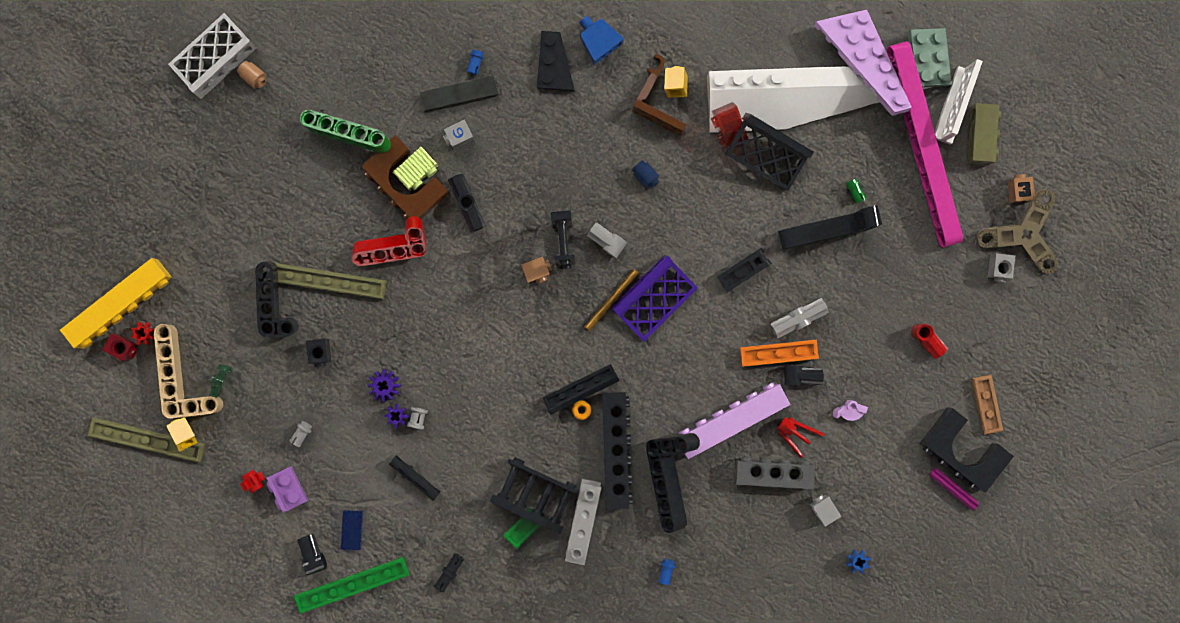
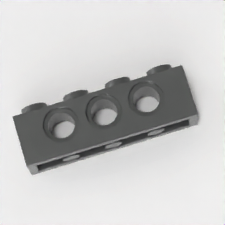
M741 457L740 460H735L734 483L736 485L814 489L815 466L807 460H798V463H790L791 460L779 459V462H771V458H760V461H752V457ZM754 466L760 468V473L757 476L751 475V469ZM777 467L779 469L778 476L771 477L770 470ZM796 468L798 475L796 478L791 479L789 472Z

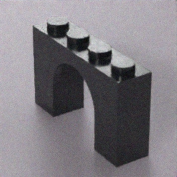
M947 407L921 440L920 444L924 447L922 450L931 457L935 455L939 458L937 462L943 467L953 469V474L957 478L967 480L969 482L968 486L975 492L982 491L986 493L1014 456L999 444L992 443L976 463L971 465L961 464L953 454L952 444L954 438L968 420L955 409Z

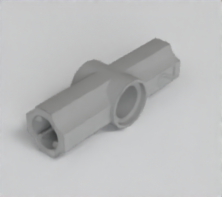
M820 298L770 324L771 330L776 338H780L829 313L828 307L823 299Z

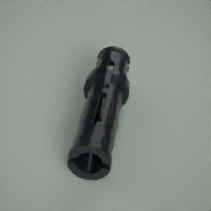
M397 455L389 463L391 467L402 475L403 479L406 478L432 501L440 494L441 491L418 474L412 465L409 466Z

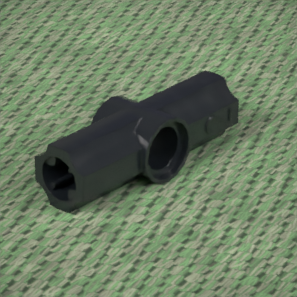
M458 174L448 179L470 232H476L486 227L464 174ZM471 199V206L464 208L462 206L463 200Z

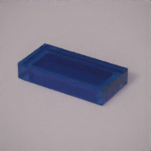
M343 510L341 549L361 550L363 511Z

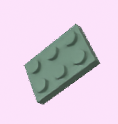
M916 29L908 31V42L913 51L922 88L952 85L946 29Z

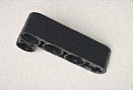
M272 261L259 263L255 270L258 332L263 337H289L297 332L299 325L294 318H279L277 265ZM263 268L270 269V272L267 273ZM265 284L270 286V294L265 293L263 289ZM265 304H269L271 306V313H267L265 311ZM266 323L271 324V326H272V331H271V332H268V331L265 329V324H266ZM285 323H289L291 325V332H287L284 329Z

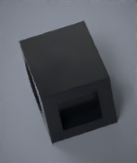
M329 339L306 341L308 364L320 367L326 366V362H331ZM317 348H321L323 350V356L321 358H317L315 356V351Z

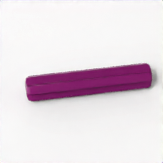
M934 468L930 472L931 478L969 509L975 510L979 506L977 500L939 469Z

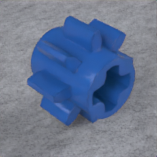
M853 549V554L846 555L849 558V562L846 565L849 567L853 566L851 568L853 573L859 570L863 574L865 568H870L867 565V561L871 558L868 556L864 557L865 551L863 550L858 553ZM857 558L861 559L859 561V565L855 564V562H857Z

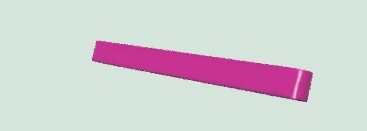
M907 41L887 47V55L912 107L908 112H904L903 116L938 243L942 248L959 244L963 241V234L911 45Z

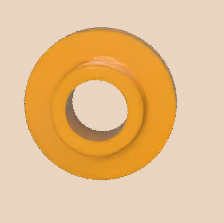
M578 401L573 405L572 413L579 420L587 419L591 414V406L586 401ZM581 406L586 410L583 414L578 412V408Z

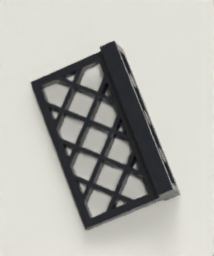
M745 113L742 118V124L724 154L789 191L807 158H811L814 151L754 115ZM747 126L752 129L753 137L744 140L743 131ZM766 137L769 146L760 149L758 139ZM754 140L756 150L747 153L745 143ZM741 144L743 154L738 156L732 154L733 148ZM783 147L784 156L775 158L773 148ZM770 149L772 159L763 162L761 152ZM757 153L759 163L749 164L748 156ZM798 156L801 159L797 166L791 167L789 157ZM785 159L787 169L778 171L776 161ZM773 162L775 172L766 174L763 165ZM788 172L789 180L785 185L781 183L779 174Z

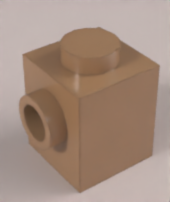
M543 257L521 264L529 284L535 281L537 284L547 281V277L550 276L549 271L552 270L549 260H544Z

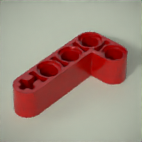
M416 216L409 217L405 222V234L356 242L352 249L353 263L358 266H366L425 255L426 234L422 220Z

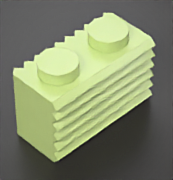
M419 147L393 173L408 190H417L423 185L422 180L427 176L430 178L437 172L436 167H438V164L422 147Z

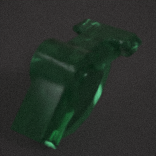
M224 364L218 365L217 369L220 371L218 375H214L212 378L209 396L219 397L226 374L231 373L232 367Z

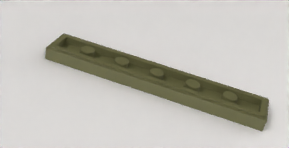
M275 263L278 268V283L384 300L386 280Z
M92 417L87 435L199 463L202 462L206 443L198 442L179 452L171 435Z

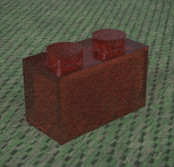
M733 102L712 110V124L715 129L718 128L720 133L717 135L720 145H724L726 148H728L743 122L738 107ZM745 129L743 131L744 140L748 139Z

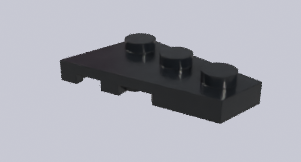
M541 31L537 89L575 92L561 33Z

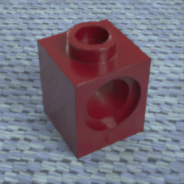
M111 333L102 351L121 361H130V359L135 357L138 345L118 333ZM122 343L125 345V351L123 353H121L119 350V347Z

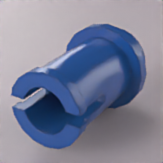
M472 50V53L469 54L471 58L466 70L467 73L478 75L481 61L484 59L483 52Z
M664 559L661 562L662 568L658 579L659 583L670 585L673 569L676 568L674 565L675 561Z

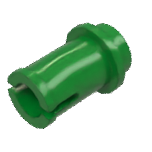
M856 178L846 183V189H849L855 204L867 198L859 185L860 180L857 181Z

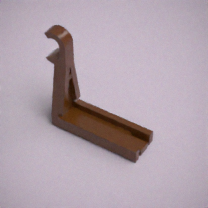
M655 54L654 59L659 61L660 65L657 70L647 68V73L650 76L639 94L632 112L681 136L686 126L685 123L645 103L665 63L661 55Z

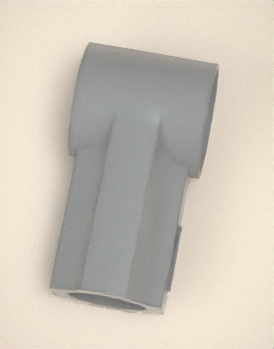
M595 223L587 237L603 247L602 249L614 258L619 256L627 244L624 239L615 233L612 234L598 223Z

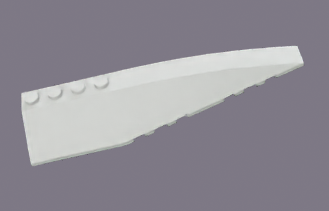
M850 67L709 71L707 75L709 133L737 132L743 122L742 118L745 113L754 115L777 130H786L829 116L866 107L867 105L876 104L880 101L871 87L868 89L864 84V79L859 74L856 75ZM746 126L744 131H752V129Z

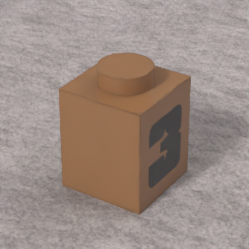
M1026 174L1015 175L1014 179L1007 181L1010 204L1032 201L1035 195L1033 177H1026Z

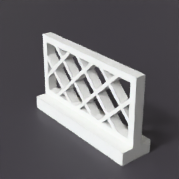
M977 59L966 68L960 66L956 68L952 85L949 88L935 129L938 141L949 145L953 143L954 137L958 134L983 61Z

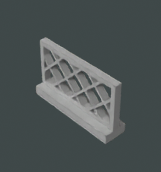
M223 13L168 65L185 82L188 88L202 99L257 47ZM227 21L229 23L228 31H220V25ZM209 35H215L214 44H206V38ZM219 35H228L227 44H218ZM232 35H240L242 37L237 44H231ZM195 48H201L200 57H192V51ZM205 48H213V57H204ZM218 48H226V54L222 57H217ZM181 61H187L186 70H179L176 65ZM191 61H199V70H190ZM204 61H212V66L208 70H203ZM190 73H198V79L191 84L189 82Z

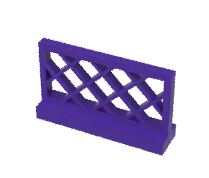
M664 255L611 310L642 341H645L698 287L673 263L669 256ZM670 267L676 271V280H666V271ZM655 282H663V293H652V285ZM666 282H676V293H666ZM679 282H687L691 288L686 293H679ZM641 296H649V307H639ZM652 296H663L662 307H652ZM666 296H676V304L673 307H666ZM629 309H636V320H627L623 315ZM639 309H649V320H639ZM652 309H662V318L660 320H652ZM639 323H649V331L644 336L639 332Z

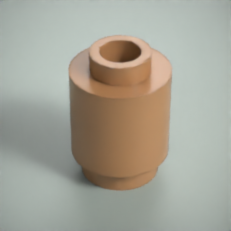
M244 61L238 67L237 72L240 78L252 88H261L265 85L267 81L266 74L255 64Z

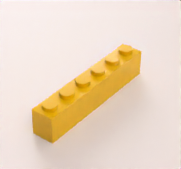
M151 258L60 329V331L73 348L85 349L93 343L92 340L95 337L104 335L108 331L107 328L122 321L123 315L138 308L137 304L150 299L154 295L153 292L155 290L165 287L172 276L158 259Z

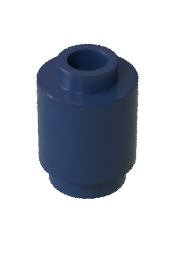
M642 160L632 169L634 176L645 189L648 187L652 189L659 183L658 178L660 175L648 162L645 163Z

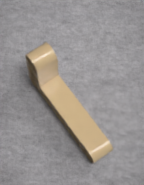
M158 325L154 330L163 415L167 418H180L220 412L223 408V401L218 396L184 399L177 329L173 325ZM165 328L169 331V335L166 338L163 336ZM167 347H169L171 350V354L169 357L165 355V349ZM169 366H171L173 369V373L171 376L167 374V368ZM171 385L175 388V392L173 395L169 393V387ZM210 400H213L215 402V408L213 410L209 408ZM192 402L196 405V410L194 412L190 410V404ZM173 404L177 408V412L175 414H173L170 410Z

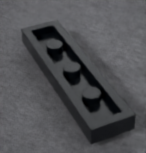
M610 364L543 397V401L548 412L552 415L619 382V379Z

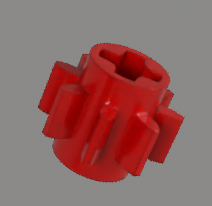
M137 322L138 327L131 328L133 331L131 338L137 340V345H141L143 341L145 345H150L149 340L154 339L155 329L150 327V322H146L145 325L142 322Z
M252 470L241 477L243 482L240 483V486L244 492L249 490L252 494L264 486L262 481L265 480L262 472L256 473L255 470Z

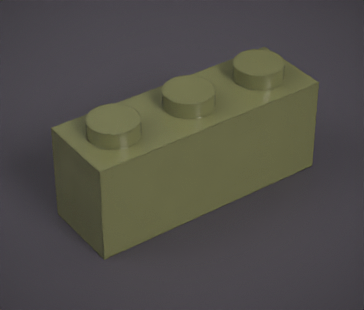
M976 103L971 106L967 163L990 165L998 159L999 149L997 148V141L1000 138L998 122L1001 120L999 105Z

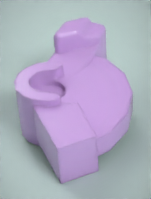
M847 400L845 405L834 409L833 417L839 418L841 416L846 420L854 421L862 417L867 412L868 407L860 405L856 401Z

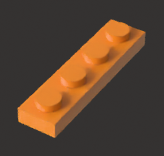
M817 340L740 347L742 367L819 359Z

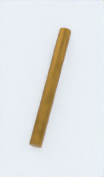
M633 269L584 326L589 331L593 329L640 274L637 270Z

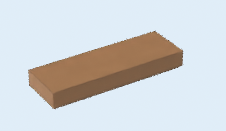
M992 375L971 378L982 434L986 435L1003 431Z

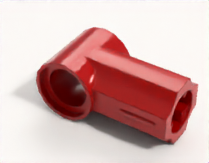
M922 323L913 326L911 330L913 338L921 343L933 359L936 360L946 353L948 348L934 333L932 326ZM922 327L926 330L924 337H921L919 334Z

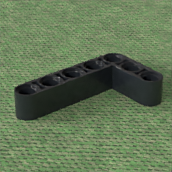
M878 205L860 209L852 214L778 231L782 250L871 230L882 225Z
M695 433L663 436L649 440L646 443L661 526L666 533L681 530L687 525L674 455L684 454L699 448L700 440Z

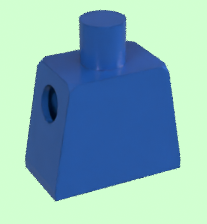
M586 16L579 22L585 30L580 34L581 42L594 65L623 44V37L603 19L593 23L589 16Z

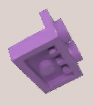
M292 466L267 477V487L271 493H274L276 497L275 504L283 513L308 501Z

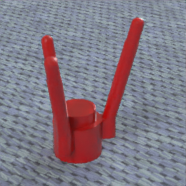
M785 416L776 428L780 431L778 434L802 458L803 454L787 435L791 436L794 434L805 443L811 444L807 438L796 431V426L822 437L825 434L794 420L792 417L788 419Z

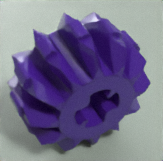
M386 369L382 370V375L379 371H376L375 375L377 378L373 376L369 378L374 382L367 385V387H373L374 389L369 394L377 393L374 399L378 400L381 397L382 402H386L387 397L393 400L392 393L395 395L399 394L395 387H401V384H395L399 377L397 376L392 379L394 372L390 371L387 375ZM381 382H387L388 389L382 390Z

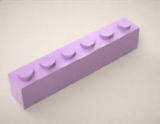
M772 382L763 387L764 391L758 394L755 391L747 395V400L741 403L738 400L730 404V409L725 412L722 409L715 412L710 420L702 419L695 423L696 427L693 429L685 428L678 432L679 434L695 433L699 437V448L684 453L687 459L791 405L780 384L774 385Z

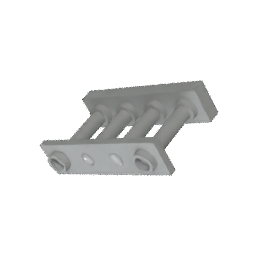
M582 479L566 550L565 561L585 565L601 491V482Z

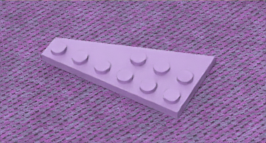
M867 10L816 21L814 25L816 29L821 30L825 34V39L829 44L832 42L838 49V54L856 75L859 74L864 79V84L868 89L871 87L877 94V99L892 116L908 112L912 108Z

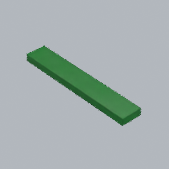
M403 556L295 594L294 599L299 613L302 614L410 575Z

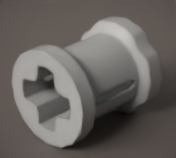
M411 407V419L407 426L424 429V417L428 410Z

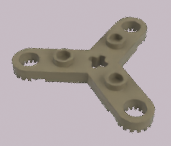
M1048 189L1037 191L1020 224L983 228L977 233V242L984 248L1022 245L1043 273H1053L1057 270L1059 262L1039 232L1054 205V193ZM1042 194L1050 196L1048 203H1040L1039 200ZM1023 230H1031L1029 238L1022 237L1024 234ZM986 233L992 235V239L988 243L982 242V236ZM1052 259L1053 265L1047 269L1043 268L1044 260Z

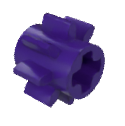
M399 404L395 405V409L388 407L390 412L384 415V417L389 419L387 425L393 423L395 428H398L399 423L405 425L404 419L409 417L404 412L406 407L400 409ZM400 412V420L393 419V417L395 416L394 413Z

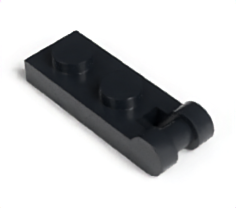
M762 248L717 276L727 293L772 264L764 256ZM757 258L761 264L756 266L753 260Z

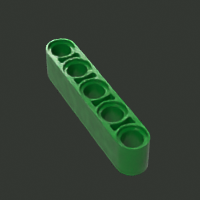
M306 110L300 116L302 125L312 133L378 153H385L391 147V141L380 130L313 110ZM380 139H383L380 144H377Z

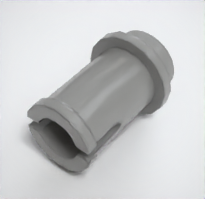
M304 421L298 423L297 430L289 440L290 443L297 447H300L307 434L311 433L312 426Z

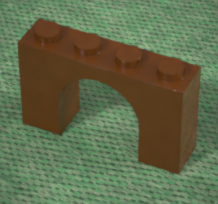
M395 135L390 139L391 147L387 152H376L362 165L365 169L363 174L370 181L374 179L378 183L377 189L383 195L387 193L391 197L389 201L396 209L400 207L404 211L402 215L406 220L412 216L423 219L449 194V191L436 177L415 194L404 195L394 189L391 181L392 172L397 164L411 152Z

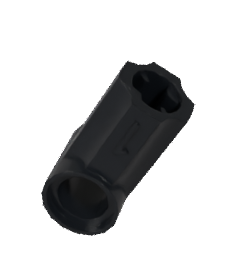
M785 365L784 384L822 385L824 379L823 369Z
M310 534L297 539L303 556L302 564L305 573L309 576L326 570L327 562L323 553H320L315 535Z

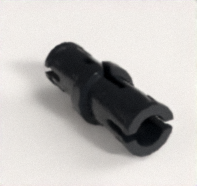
M454 553L448 565L442 569L443 573L434 587L438 590L441 586L440 592L444 593L452 578L455 579L456 572L465 559L462 556L459 557V554Z

